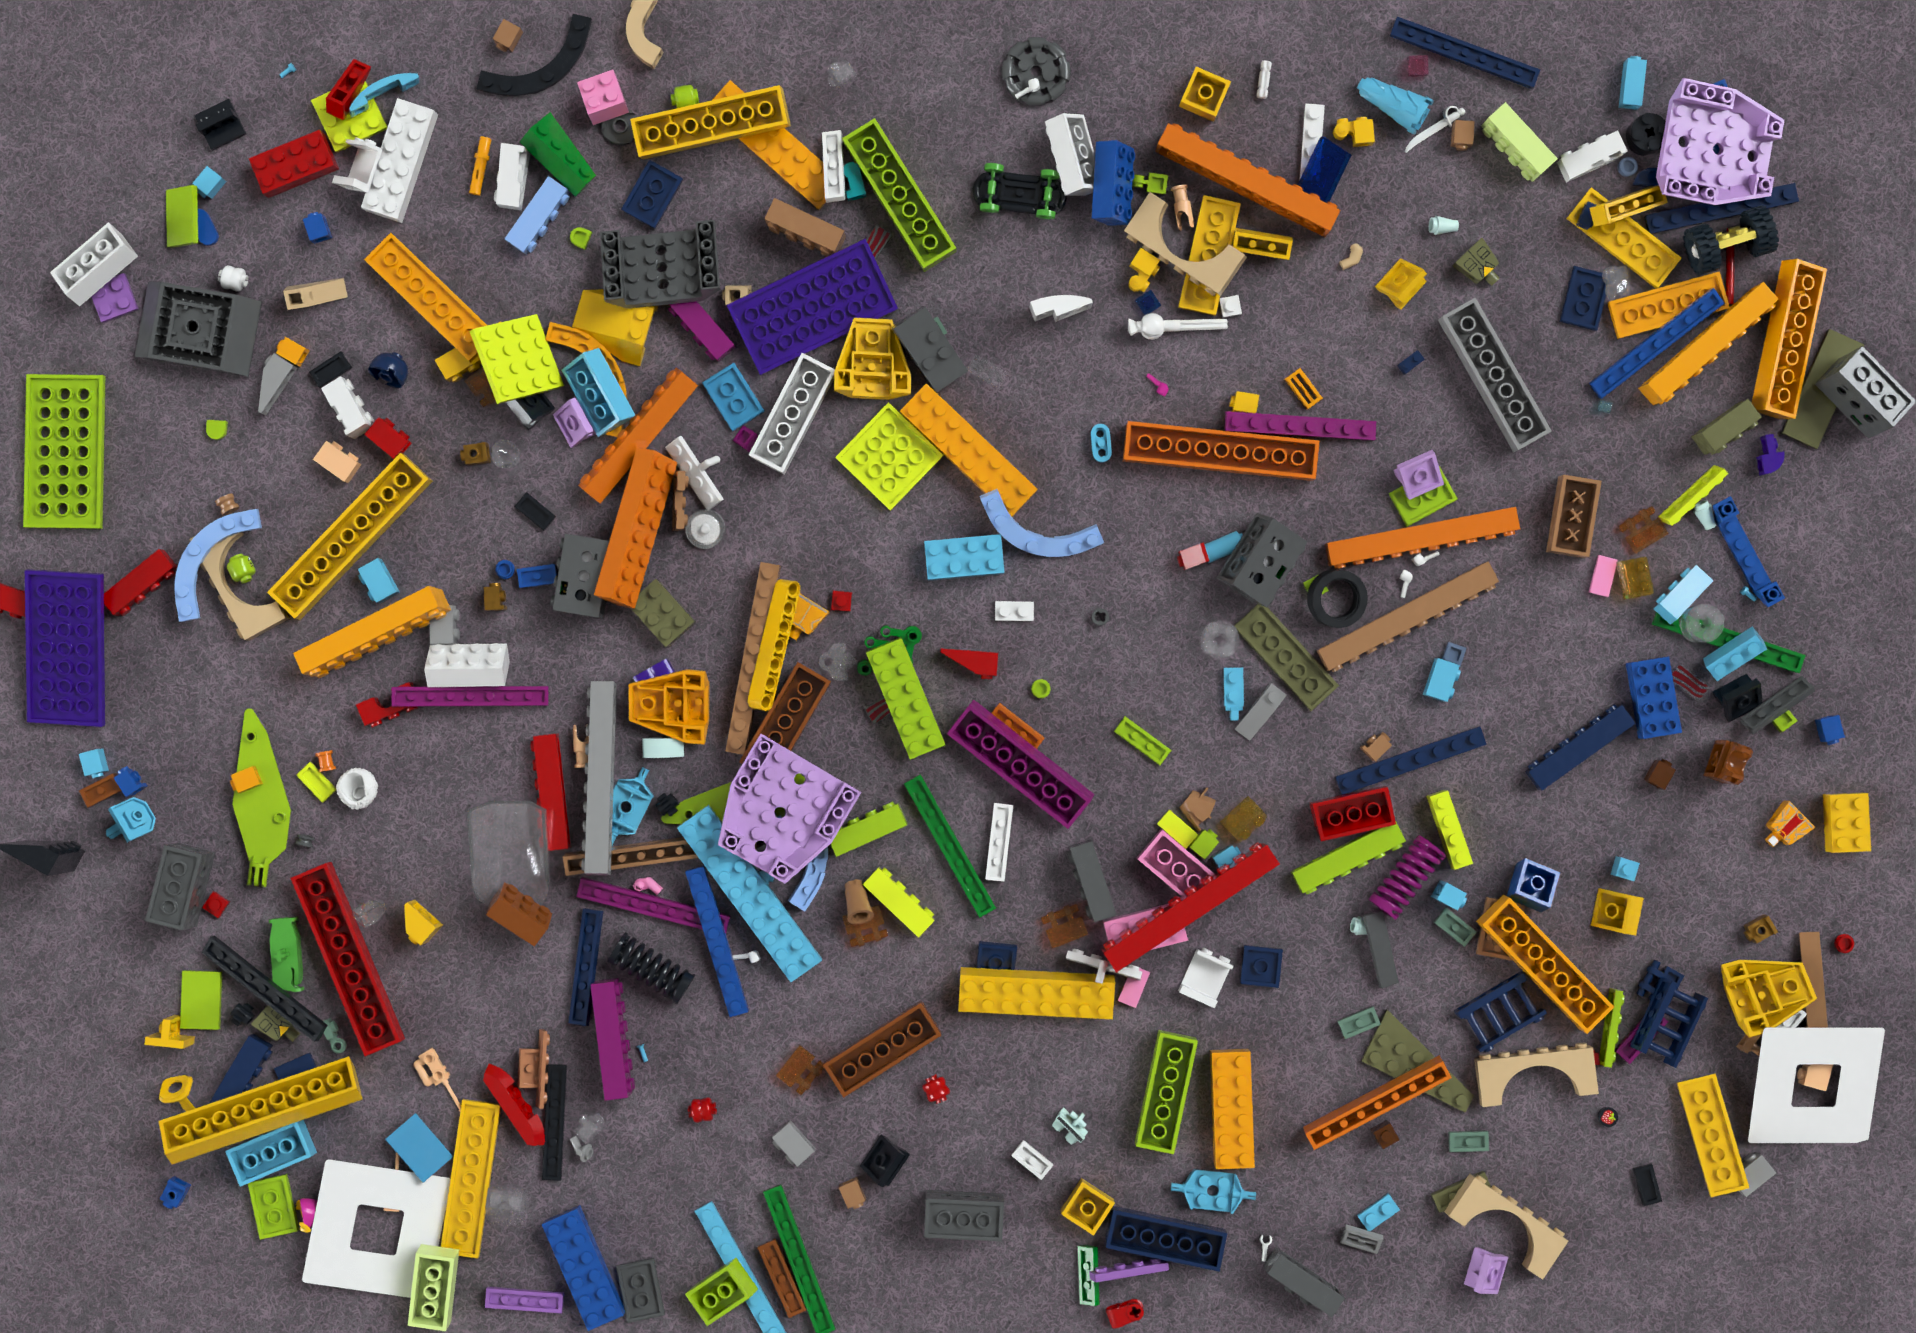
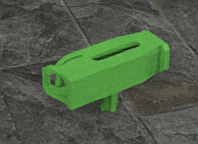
M299 916L269 919V923H272L270 952L273 982L283 990L292 992L303 991L304 986H298L303 979L301 937L296 924Z

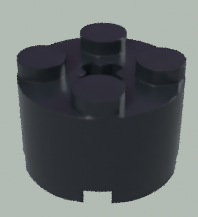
M1645 113L1634 120L1626 131L1629 149L1640 156L1651 155L1661 149L1665 119L1654 113Z

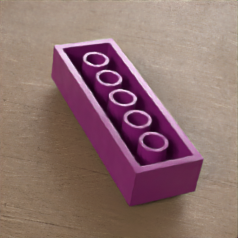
M619 978L597 980L591 984L605 1101L628 1098L633 1089H635V1080L630 1076V1070H633L632 1059H628V1051L631 1049L630 1040H626L625 1035L628 1032V1023L623 1018V1013H626L625 1001H621V994L624 992L623 983L619 982Z

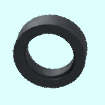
M1340 569L1324 571L1312 581L1308 589L1307 604L1310 613L1318 622L1330 627L1344 628L1354 624L1362 617L1367 607L1368 595L1366 587L1357 575L1349 571ZM1335 580L1347 582L1353 591L1354 597L1349 611L1339 617L1329 616L1321 604V595L1324 588Z

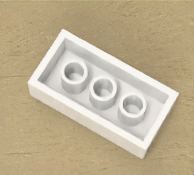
M1063 113L1045 121L1046 133L1050 139L1051 151L1055 157L1056 169L1060 175L1061 188L1065 196H1086L1093 193L1095 153L1084 115Z
M108 222L50 273L65 295L81 306L136 259L138 255L124 236Z
M507 644L430 645L424 668L427 687L505 686L509 668Z

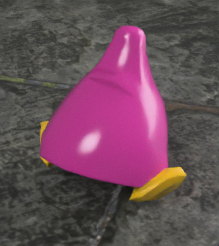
M302 1198L296 1202V1210H300L303 1222H299L301 1226L299 1228L300 1231L305 1233L311 1231L310 1228L313 1226L318 1200Z

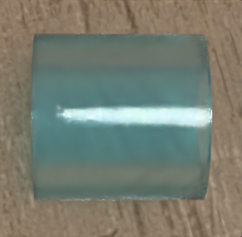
M1600 399L1597 411L1609 414L1612 409V402Z

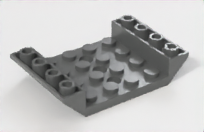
M715 220L697 221L696 230L621 237L619 230L600 232L604 301L630 309L704 301L720 290ZM659 249L666 250V253L663 255L656 254ZM660 266L667 267V270L664 272L657 271ZM661 283L669 284L666 289L659 288Z

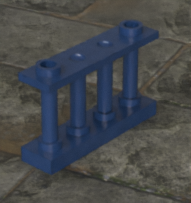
M1516 973L1454 1010L1457 1017L1467 1019L1481 1043L1476 1046L1479 1052L1483 1051L1486 1053L1492 1050L1494 1044L1532 1022L1537 1023L1544 1019L1543 1016L1547 1014L1546 1010L1542 1008L1536 1009L1524 989L1523 982L1527 981L1524 973ZM1511 989L1517 990L1530 1012V1015L1520 1020L1507 998V992ZM1496 998L1501 1001L1514 1023L1505 1030L1490 1007V1002ZM1479 1008L1484 1010L1497 1032L1496 1035L1489 1039L1486 1038L1473 1016L1475 1014L1474 1011Z
M1662 977L1630 1047L1645 1054L1648 1049L1665 1056L1664 1063L1676 1068L1682 1059L1683 1052L1701 1013L1706 1007L1708 998L1696 992L1691 997L1676 989L1678 983ZM1672 997L1690 1004L1685 1015L1668 1007ZM1664 1014L1681 1021L1677 1032L1660 1025ZM1656 1031L1673 1039L1669 1050L1652 1042Z

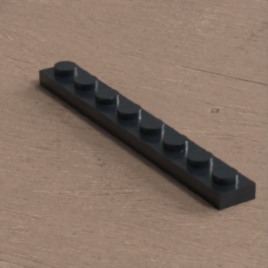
M210 936L202 950L204 955L312 1041L317 1042L320 1040L328 1026L325 1022L219 938Z

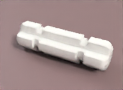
M1264 60L1261 62L1258 81L1259 89L1257 90V98L1260 99L1267 98L1270 79L1269 71L1272 64L1270 61Z

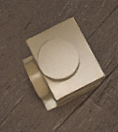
M725 286V289L722 291V299L725 301V305L737 300L734 296L736 291L740 292V298L752 293V286Z

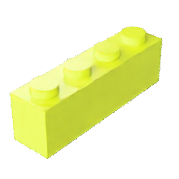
M1442 790L1427 795L1426 797L1450 868L1456 870L1473 864L1449 791Z
M878 867L863 885L919 938L935 921L933 918L934 913L927 907L923 909L919 905L920 900L914 894L909 896L904 891L906 887L899 880L895 882L890 878L892 874L885 867L883 869Z

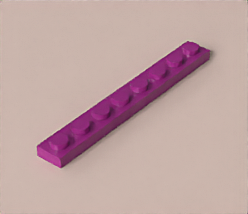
M1227 411L1225 412V431L1375 441L1376 421Z
M548 686L392 687V707L549 706Z
M584 877L580 880L576 897L703 930L696 906ZM719 913L726 933L731 915Z

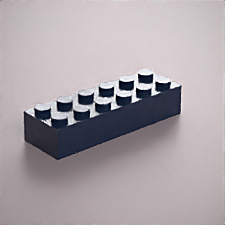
M1113 1206L1104 1244L1108 1249L1220 1272L1227 1232L1219 1227Z

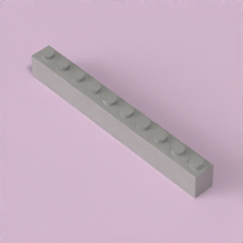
M591 681V687L587 689V697L590 698V706H587V717H590L589 725H586V736H589V744L585 746V753L588 755V763H585V774H588V779L584 783V793H587V801H584L583 810L586 813V820H583V832H586V839L582 841L585 859H582L581 863L582 871L586 875L611 876L617 685L614 681Z

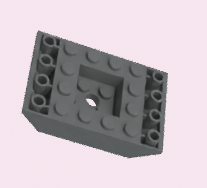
M148 282L135 357L249 377L262 302L235 294L166 282ZM191 322H197L198 328L194 332L189 330Z

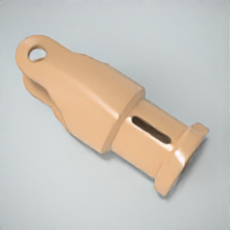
M1187 184L1170 188L1174 194L1175 203L1173 205L1177 226L1180 231L1182 230L1181 215L1184 212L1188 216L1190 226L1194 227L1191 202L1188 200L1186 191L1188 188Z
M573 725V751L576 753L574 768H585V763H588L585 746L589 744V736H586L585 741L581 742L577 737L576 725Z

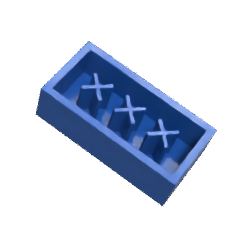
M1117 140L1096 142L1092 219L1109 226L1128 225L1132 217L1131 200L1133 198L1132 181L1134 179L1133 161L1135 160L1134 148Z
M1669 657L1626 663L1638 739L1682 733Z

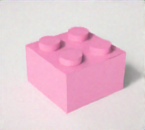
M614 70L577 82L588 116L593 125L629 113Z

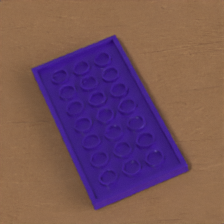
M865 238L727 304L728 310L760 375L799 357L801 353L805 354L849 333L854 318L878 319L898 309Z
M25 570L27 722L105 726L104 574Z

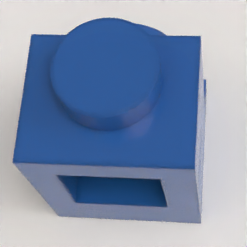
M128 766L120 769L118 775L114 777L125 797H132L147 787L146 783L140 782L141 776L139 773L129 769Z
M173 1176L168 1180V1184L160 1197V1200L164 1201L162 1204L170 1209L177 1208L182 1204L191 1187V1184ZM170 1192H174L175 1198L170 1196Z

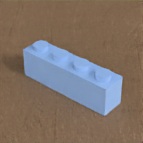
M548 176L507 234L505 240L524 254L531 253L537 245L536 240L539 236L543 237L547 232L548 227L546 226L550 220L554 221L558 216L559 212L557 210L561 205L564 206L570 198L568 189Z

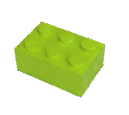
M735 1257L695 1284L685 1295L708 1326L749 1299L758 1288Z

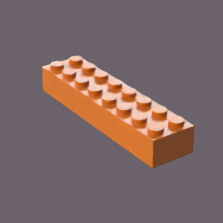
M636 449L594 592L595 596L615 605L634 609L677 466L676 461L655 450Z

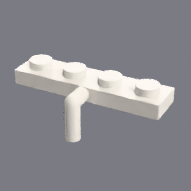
M682 436L677 437L665 447L672 459L677 462L680 471H685V476L689 478L688 483L706 509L711 510L724 500L705 472L708 467L720 462L719 456L706 459L700 464Z
M1078 949L1067 952L1066 960L1098 968L1095 979L1097 983H1103L1106 971L1141 980L1142 971H1139L1140 967L1128 965V967H1124L1116 973L1110 962L1102 960V957L1099 955L1091 954V957L1083 955L1084 951Z

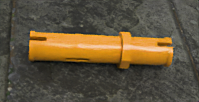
M480 136L478 150L474 155L476 160L469 193L480 196L486 164L490 159L488 154L491 139L488 137Z

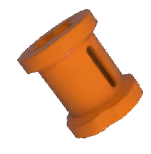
M333 750L315 753L319 759V772L336 769L331 755Z

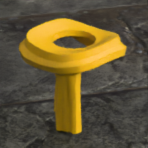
M182 1075L165 1079L161 1085L159 1100L163 1103L179 1102L185 1111L195 1109L187 1098L192 1087L193 1078ZM173 1083H182L179 1091L175 1093L169 1092V1087Z

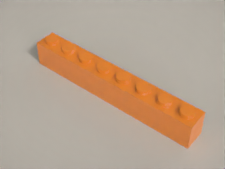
M678 368L671 370L667 374L664 383L657 386L654 390V395L643 403L640 412L635 414L630 419V424L618 433L615 442L605 449V454L601 459H597L594 462L591 471L581 478L578 486L601 504L632 466L636 449H646L698 385Z
M1439 1055L1303 1127L1304 1132L1313 1149L1316 1150L1452 1077Z

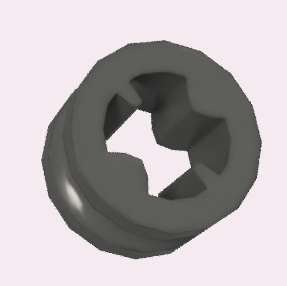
M1098 608L1092 613V621L1096 625H1104L1109 620V614L1103 608ZM1097 612L1100 614L1105 613L1106 617L1103 618L1106 619L1104 622L1101 620L1096 621L1095 617L1097 616L1095 614Z
M305 834L297 835L299 839L295 842L296 844L313 847L312 841L315 840V837Z

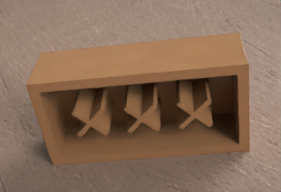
M776 198L773 199L765 216V222L771 232L776 234L782 232L787 235L786 238L790 241L797 242L799 240L804 243V247L810 250L816 248L825 257L839 251L846 238L844 230Z
M1569 475L1558 477L1546 552L1579 558L1589 557L1602 481Z

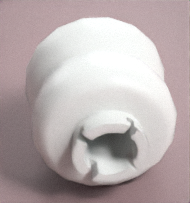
M225 266L223 270L219 271L218 276H221V278L218 277V281L224 289L241 291L248 284V281H245L248 280V275H246L245 270L242 268Z

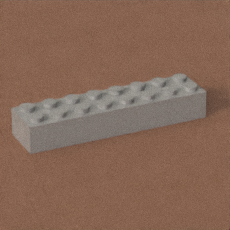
M1473 298L1439 318L1438 321L1513 453L1550 433L1549 425L1477 299Z

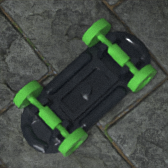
M986 163L984 167L986 172L977 177L972 188L974 200L980 206V211L987 213H998L1000 210L1036 214V217L1041 219H1055V214L1062 211L1067 200V196H1065L1061 188V182L1057 180L1060 179L1059 173L1056 170L1050 169L1041 170V176L1003 172V165Z

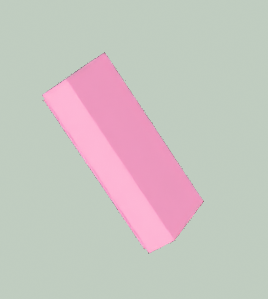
M1598 555L1589 593L1609 597L1618 562L1617 559Z
M1139 968V971H1142L1141 980L1127 977L1118 998L1119 1002L1134 1008L1138 1004L1150 974L1149 971Z

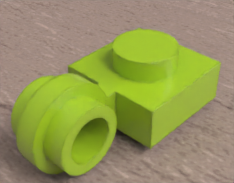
M1149 172L1148 180H1144L1142 175H1134L1132 187L1143 188L1145 184L1147 185V193L1165 195L1168 175Z

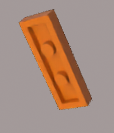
M1001 703L993 710L992 714L1036 749L1045 739V737Z

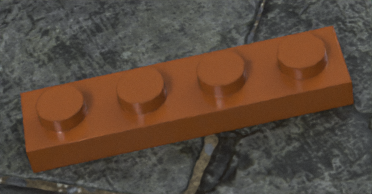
M776 1238L759 1245L757 1248L788 1317L791 1318L806 1311L805 1303Z

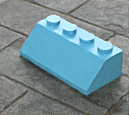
M599 348L583 352L562 369L564 376L598 437L625 424L635 416Z

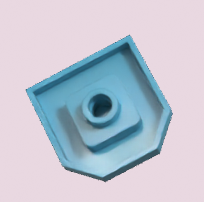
M132 797L108 809L116 823L106 830V836L110 839H114L122 833L128 843L153 831L156 818L146 801Z

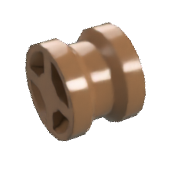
M232 493L222 496L215 501L216 505L221 508L220 513L222 516L229 515L240 508L235 503Z

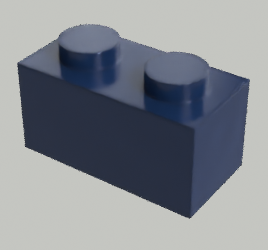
M1589 201L1585 203L1576 226L1586 230L1590 227L1592 228L1593 220L1589 208L1596 206V204Z
M1417 350L1397 366L1405 375L1425 359Z

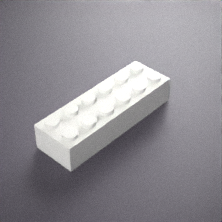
M397 98L381 149H383L369 191L365 193L361 208L366 212L400 223L403 222L438 117L434 110Z
M801 353L749 453L751 458L785 475L834 380L835 369Z

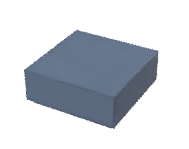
M1447 642L1442 659L1461 666L1466 648Z

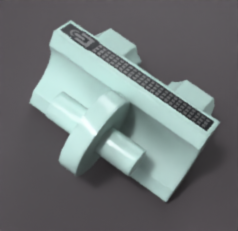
M1064 1107L1059 1111L1052 1124L1059 1132L1064 1127L1069 1131L1065 1138L1071 1145L1077 1141L1081 1143L1088 1133L1084 1128L1087 1124L1082 1120L1085 1114L1081 1112L1077 1115L1074 1111L1069 1113Z

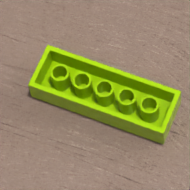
M899 637L865 651L909 759L911 760L944 746L945 742L902 638Z
M1158 1030L1135 1138L1136 1147L1174 1155L1198 1044L1197 1038Z

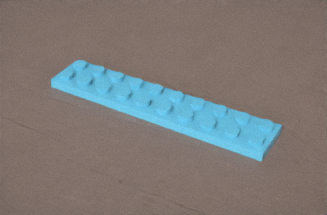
M707 805L679 825L677 829L788 980L793 982L821 962L822 958L755 866L718 845L722 822L710 805Z

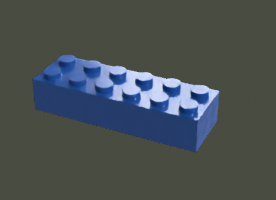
M578 1205L545 1220L541 1225L587 1330L590 1331L624 1316L623 1302L581 1206Z

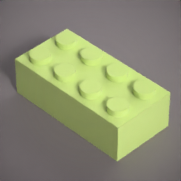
M1506 102L1481 125L1484 135L1496 142L1495 146L1497 149L1509 156V162L1522 170L1521 174L1526 180L1533 182L1558 159Z
M425 1244L420 1245L415 1256L408 1326L446 1331L452 1318L459 1249Z

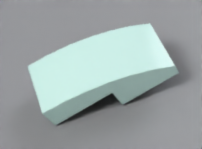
M642 738L643 758L684 757V742L674 738Z

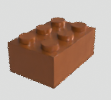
M505 882L491 899L486 913L488 917L534 947L548 930L553 914L547 907L540 906L534 902L532 897L522 894L515 886L508 885Z

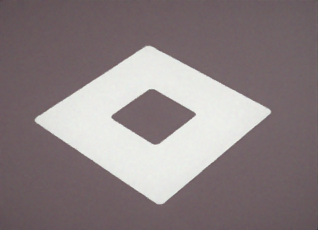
M1764 1028L1748 1142L1858 1143L1868 1140L1884 1040V1028ZM1839 1064L1841 1066L1835 1106L1793 1107L1791 1105L1796 1067L1798 1065Z
M326 1160L302 1281L311 1284L411 1298L417 1250L421 1244L439 1246L448 1200L450 1178L432 1175L422 1183L414 1172ZM359 1205L396 1209L404 1212L395 1255L352 1250L350 1248L357 1207Z

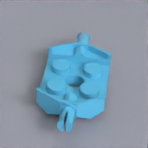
M642 767L638 777L635 779H619L613 790L612 846L618 835L636 834V830L654 797L644 783L649 772L644 767ZM624 801H628L631 804L632 808L629 812H624L621 809V804Z
M1193 1169L1185 1183H1171V1191L1185 1194L1190 1209L1224 1211L1233 1214L1242 1200L1256 1199V1192L1242 1189L1239 1179L1234 1173ZM1215 1185L1218 1187L1216 1195L1212 1196L1207 1193L1209 1186Z

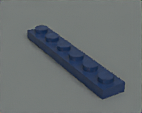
M583 908L568 1021L570 1024L589 1026L592 1006L591 984L595 982L603 911Z

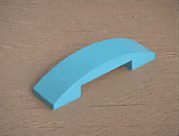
M396 74L371 84L351 104L349 108L350 116L354 117L368 110L369 100L398 85L402 92L419 83L418 74Z

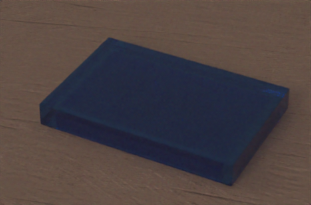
M1320 137L1298 186L1302 187L1303 191L1308 194L1314 193L1318 195L1323 202H1330L1352 155L1327 138Z

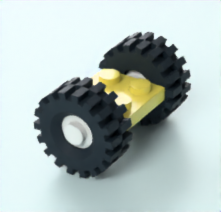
M1761 205L1743 211L1740 214L1741 218L1739 220L1741 225L1728 229L1729 232L1723 234L1722 232L1713 233V229L1706 223L1686 229L1684 231L1685 236H1683L1685 243L1683 244L1686 248L1688 261L1691 263V268H1694V272L1697 275H1703L1720 269L1722 264L1720 261L1722 260L1720 255L1721 249L1745 242L1747 250H1750V254L1753 257L1775 252L1779 245L1777 243L1779 242L1777 237L1778 230L1775 228L1776 223L1773 222V216L1770 215L1769 209Z

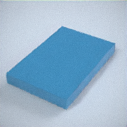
M735 363L702 382L732 432L765 412Z
M416 1113L385 1139L422 1183L453 1157Z

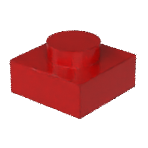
M833 591L831 610L851 611L852 592Z
M213 891L202 908L215 917L220 918L230 901Z

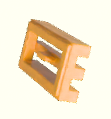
M1301 368L1284 379L1306 410L1323 399ZM1297 374H1299L1302 377V379L1311 389L1313 394L1316 396L1315 400L1312 398V396L1309 394V392L1297 378ZM1292 378L1303 391L1308 400L1311 402L1310 404L1307 403V401L1304 399V397L1292 383Z

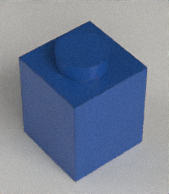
M310 213L307 215V218L303 219L309 240L312 243L316 244L332 238L326 217L322 213Z
M1839 715L1815 719L1820 742H1827V745L1838 743L1840 738L1845 737Z

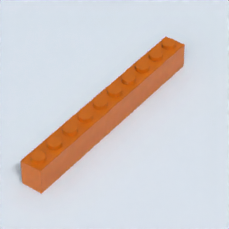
M1516 507L1329 542L1325 544L1329 566L1339 569L1346 567L1345 563L1353 562L1354 566L1364 564V560L1371 558L1372 562L1384 560L1383 556L1391 555V558L1401 557L1402 552L1407 551L1411 555L1421 553L1423 548H1428L1429 551L1440 549V545L1447 544V547L1458 546L1459 541L1466 540V544L1478 542L1477 538L1480 537L1490 540L1497 538L1496 534L1503 533L1504 537L1515 535V531L1520 530Z

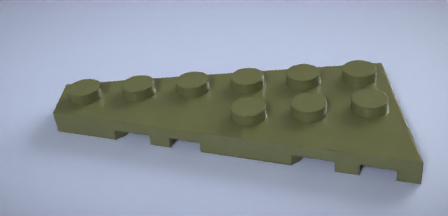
M1386 1009L1380 1021L1381 1025L1377 1027L1361 1061L1397 1078L1435 1058V1056ZM1450 1071L1451 1079L1425 1092L1465 1113L1474 1096Z

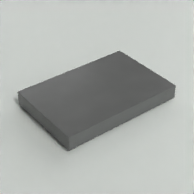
M654 1258L616 1265L627 1323L664 1316L665 1309Z

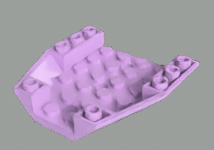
M1682 78L1669 100L1656 178L1662 195L1711 205L1771 196L1774 177L1767 176L1772 144L1774 140L1781 139L1784 119L1736 89ZM1680 137L1685 139L1684 147H1681L1678 143ZM1715 144L1720 148L1718 154H1715L1713 151ZM1749 151L1754 154L1752 162L1747 157Z
M760 733L731 782L718 845L785 884L833 842L861 792ZM798 773H802L805 776V781L802 784H796L794 781V777ZM778 807L785 809V815L782 818H777L774 814L775 809ZM757 841L765 842L766 847L761 852L755 850V843Z

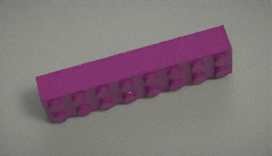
M974 699L947 733L1067 829L1070 828L1095 795Z

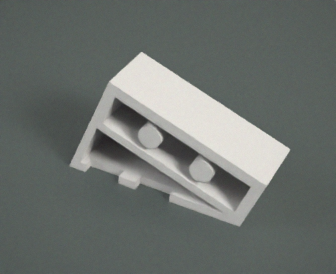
M1617 130L1607 136L1605 134L1598 137L1591 144L1585 143L1579 146L1578 150L1573 153L1570 150L1560 155L1561 159L1557 164L1567 183L1619 159L1627 152V149Z
M501 143L499 171L497 173L498 185L494 193V201L498 207L522 211L530 153L524 146Z
M340 376L321 388L330 406L335 410L338 421L344 425L345 434L356 439L366 433L372 426L374 419L369 412H365L362 408L364 402L359 395L355 396L352 390L355 388L351 381Z

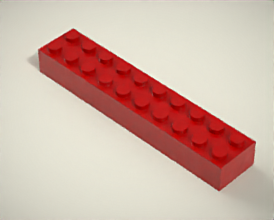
M1258 842L1249 847L1250 851L1248 853L1238 854L1233 858L1234 862L1229 865L1223 864L1216 869V874L1213 876L1209 874L1200 880L1201 884L1198 886L1192 885L1184 890L1185 894L1180 898L1178 896L1173 897L1168 901L1169 905L1165 908L1158 907L1151 912L1153 914L1148 919L1144 917L1135 923L1137 926L1133 929L1127 928L1119 933L1121 937L1115 941L1112 938L1103 944L1104 948L1101 950L1116 973L1280 865L1268 845Z
M332 862L322 864L290 878L364 1056L404 1040L405 1037Z

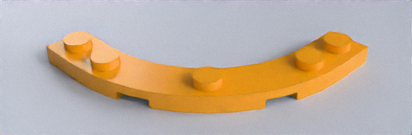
M553 322L549 323L545 339L547 342L567 346L581 353L599 348L627 399L622 372L613 356L601 343L578 329ZM623 425L605 435L617 437L618 433L623 429Z

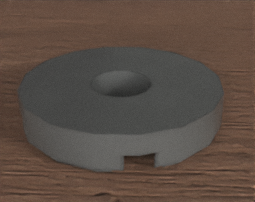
M628 109L629 113L601 122L604 137L610 143L626 145L634 140L630 119L637 116L632 110ZM618 121H623L626 126L624 130L617 131L615 124Z

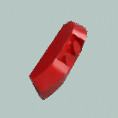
M488 1064L483 1081L525 1143L532 1146L544 1145L545 1134L542 1122L537 1114H533L531 1106L521 1096V1091L514 1086L513 1083L515 1081L503 1069Z

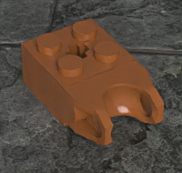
M1716 740L1703 776L1724 784L1739 785L1744 779L1745 765L1752 757V748L1728 740Z

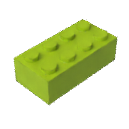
M892 801L883 805V810L879 812L874 809L865 813V818L859 820V817L849 820L847 826L843 828L841 826L831 843L836 857L907 826L908 823L899 803L894 804Z

